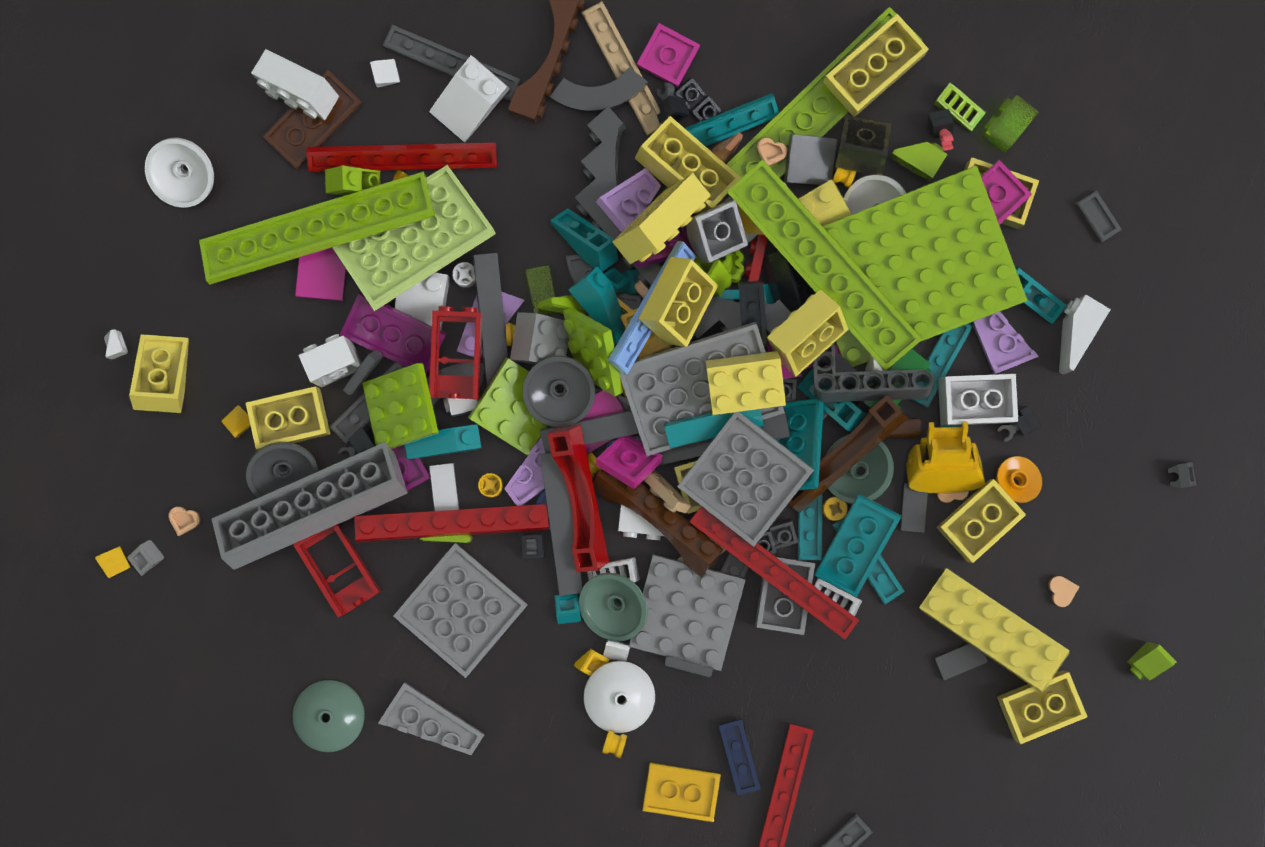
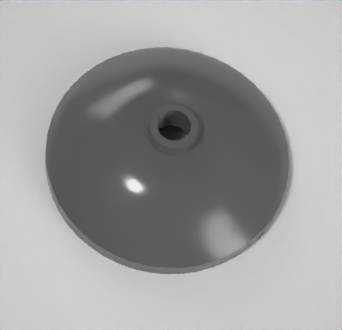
M551 356L539 361L530 369L523 385V398L528 411L538 421L553 427L569 426L582 420L590 411L595 398V385L590 372L579 361L566 356ZM561 384L564 386V390L557 391L555 386Z
M275 442L265 445L252 455L246 468V480L252 493L259 498L314 474L319 469L313 455L302 446L290 442Z

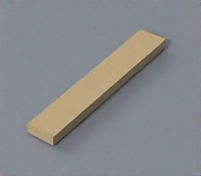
M603 2L583 11L582 16L615 78H619L628 68H631L642 77ZM646 85L639 94L628 102L646 136H649L662 124L659 123L657 118L660 109Z

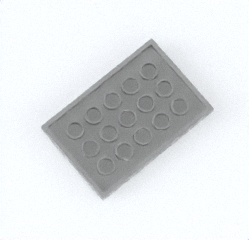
M756 322L690 342L687 347L677 346L636 359L628 374H622L619 371L647 456L672 449L669 446L666 435L665 423L712 412L705 361L766 353ZM783 406L760 409L763 420L785 413Z

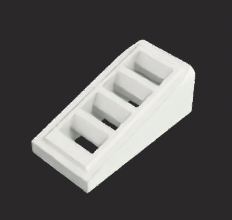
M636 557L612 561L600 569V574L606 573L605 568H609L610 573H616L615 566H619L620 575L627 577L625 565L628 564L630 574L628 579L633 582L640 580ZM596 571L587 572L589 580L597 575Z
M819 578L817 579L814 586L820 591L823 586L826 587L825 595L829 597L831 591L835 592L832 598L833 601L837 603L840 595L844 597L840 604L844 609L849 600L853 601L848 612L853 616L856 615L862 600Z

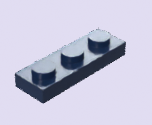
M742 719L718 725L737 796L761 790Z

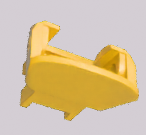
M967 421L962 422V427L935 428L934 422H929L927 437L921 438L920 444L913 446L907 458L908 483L912 490L925 493H957L976 490L985 485L978 448L967 437ZM927 445L929 460H925L924 463H922V460L925 457Z

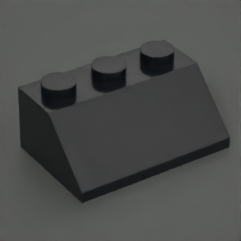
M780 251L763 258L775 303L780 300L792 313L798 310L811 295L816 294Z

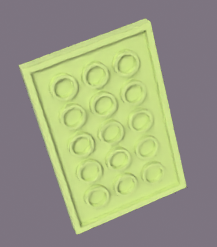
M448 165L427 177L435 216L332 247L374 311L496 234L493 227Z

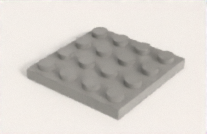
M735 412L677 487L754 547L814 469L741 412Z
M455 543L393 617L466 678L528 604Z
M653 554L643 590L648 607L647 620L642 630L630 639L629 646L709 666L721 671L746 579L709 569L701 578L682 561Z

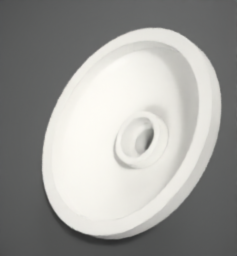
M168 138L153 146L146 157L145 175L152 191L162 201L176 207H191L202 202L211 192L214 183L212 164L206 153L193 142L182 138ZM183 165L187 166L188 171L183 168Z
M869 175L853 183L846 192L844 200L852 214L903 195L906 192L897 181L890 177Z
M613 661L600 666L589 677L584 689V705L591 720L598 727L606 731H614V733L629 732L641 726L649 718L655 703V690L650 677L639 666L626 661ZM620 695H624L625 702L618 703L617 698Z

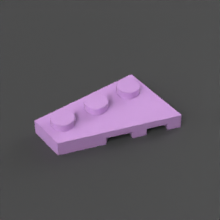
M645 168L599 197L596 203L622 232L648 207L661 185Z
M501 292L506 326V323L510 322L525 300ZM476 295L472 308H477L478 312V303ZM467 322L457 352L474 358L475 323ZM481 342V357H482V356H483V351H482V342Z
M1001 312L972 322L993 375L1039 357L1026 344L1023 337L1013 329Z
M542 438L532 448L530 454L504 488L517 506H523L545 489L540 454L545 453Z

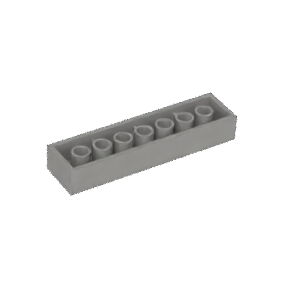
M386 442L381 443L212 518L221 559L235 570L407 494L396 454Z

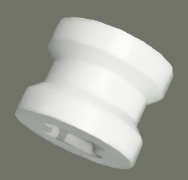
M462 262L454 267L452 276L458 286L469 288L475 284L474 267L471 264Z

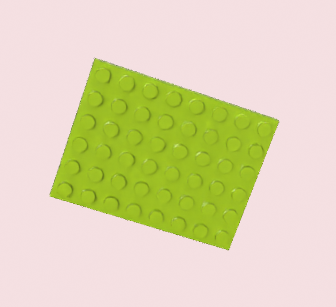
M977 166L823 226L922 338L921 341L1028 301ZM850 330L845 332L836 341L842 357L851 366L855 367L869 361L871 354Z

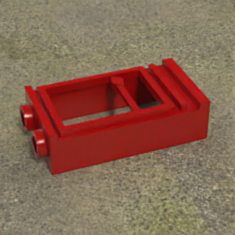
M439 306L438 311L432 310L429 385L431 398L479 399L483 313L477 312V308L463 307V312L453 311V307ZM441 321L475 323L474 360L439 358ZM439 362L443 364L448 362L474 363L473 376L438 375Z
M340 524L293 544L338 618L382 592ZM336 531L354 563L335 575H330L326 580L307 549ZM357 565L363 577L334 594L328 583L334 582L337 577Z

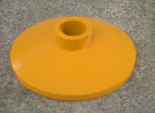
M1014 456L1006 459L999 466L997 483L1014 502L1026 503L1036 498L1040 493L1042 476L1038 467L1032 461L1024 457ZM1014 479L1018 480L1019 485L1014 482Z

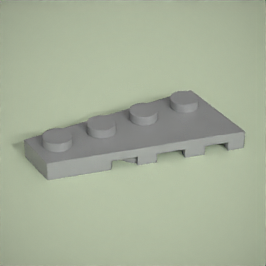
M406 682L402 685L378 724L395 728L404 733L439 743L442 746L469 755L473 754L485 735Z

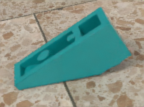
M567 208L550 220L552 226L584 262L595 268L598 266L603 272L618 261L617 247L612 242L614 238Z
M1015 266L1028 300L1023 303L1053 324L1067 305L1019 267Z
M597 266L579 278L569 289V292L593 320L611 329L615 345L626 330L620 317L623 314L613 284Z
M812 369L797 388L810 399H817L814 394ZM822 385L819 388L826 391L829 390L831 387L828 385ZM852 401L824 402V411L851 433L868 415Z
M478 424L438 430V434L404 445L407 460L474 451L481 448Z

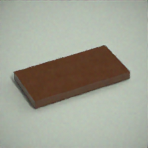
M329 70L321 77L325 78L339 95V98L326 120L319 117L313 119L306 115L303 109L299 107L297 109L290 108L262 136L297 170L307 161V147H321L362 104V101Z

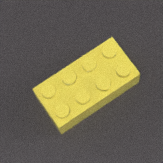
M896 14L828 73L823 83L851 115L855 117L921 60L929 49L903 19Z
M671 116L640 146L635 156V159L641 165L647 168L667 187L694 173L711 195L704 202L706 206L698 214L720 205L729 196L727 191L741 179L737 173Z
M694 173L666 188L612 242L629 264L637 260L643 262L652 255V252L656 255L666 247L664 242L666 240L670 241L678 235V228L687 225L693 219L691 215L700 212L706 206L704 202L711 195Z

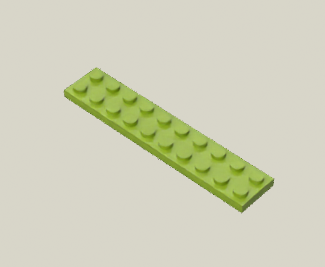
M888 7L726 165L742 178L761 161L757 152V144L761 139L770 138L774 143H783L787 147L788 153L790 134L824 137L849 112L823 83L825 76L892 19L896 13ZM787 155L781 162L770 166L779 178L785 174Z
M764 159L727 191L816 293L821 289L840 306L850 332L885 371L922 340L918 333Z
M420 172L201 239L199 243L206 281L210 285L433 217L435 212L426 175L424 172Z

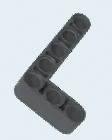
M834 343L813 361L814 394L821 402L881 400L886 395L891 400L927 398L932 392L933 375L929 371L922 369L836 373ZM827 363L830 366L828 368H821L818 365ZM922 381L927 383V386L920 387L916 383ZM895 382H899L903 386L900 388H896L892 384ZM876 383L879 387L872 389L868 385ZM846 384H852L855 386V388L848 390L843 386ZM822 385H828L831 388L825 391L820 389L819 387Z

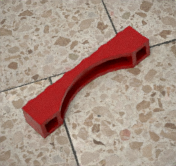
M581 424L561 426L547 433L552 458L563 475L570 497L573 518L572 553L576 572L598 571L609 563Z

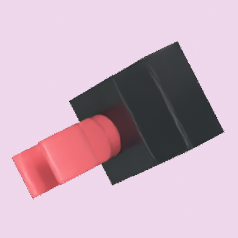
M945 109L928 113V131L930 136H933L934 139L940 138L944 151L953 149L951 141H954L952 136L954 122L950 110Z

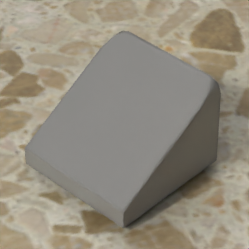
M148 540L139 545L127 559L138 573L143 576L161 562L164 556L155 544Z

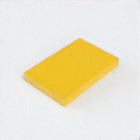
M650 762L642 811L714 822L721 774Z

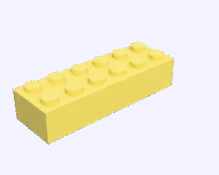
M947 568L919 607L922 612L1041 693L1045 690L1070 652Z

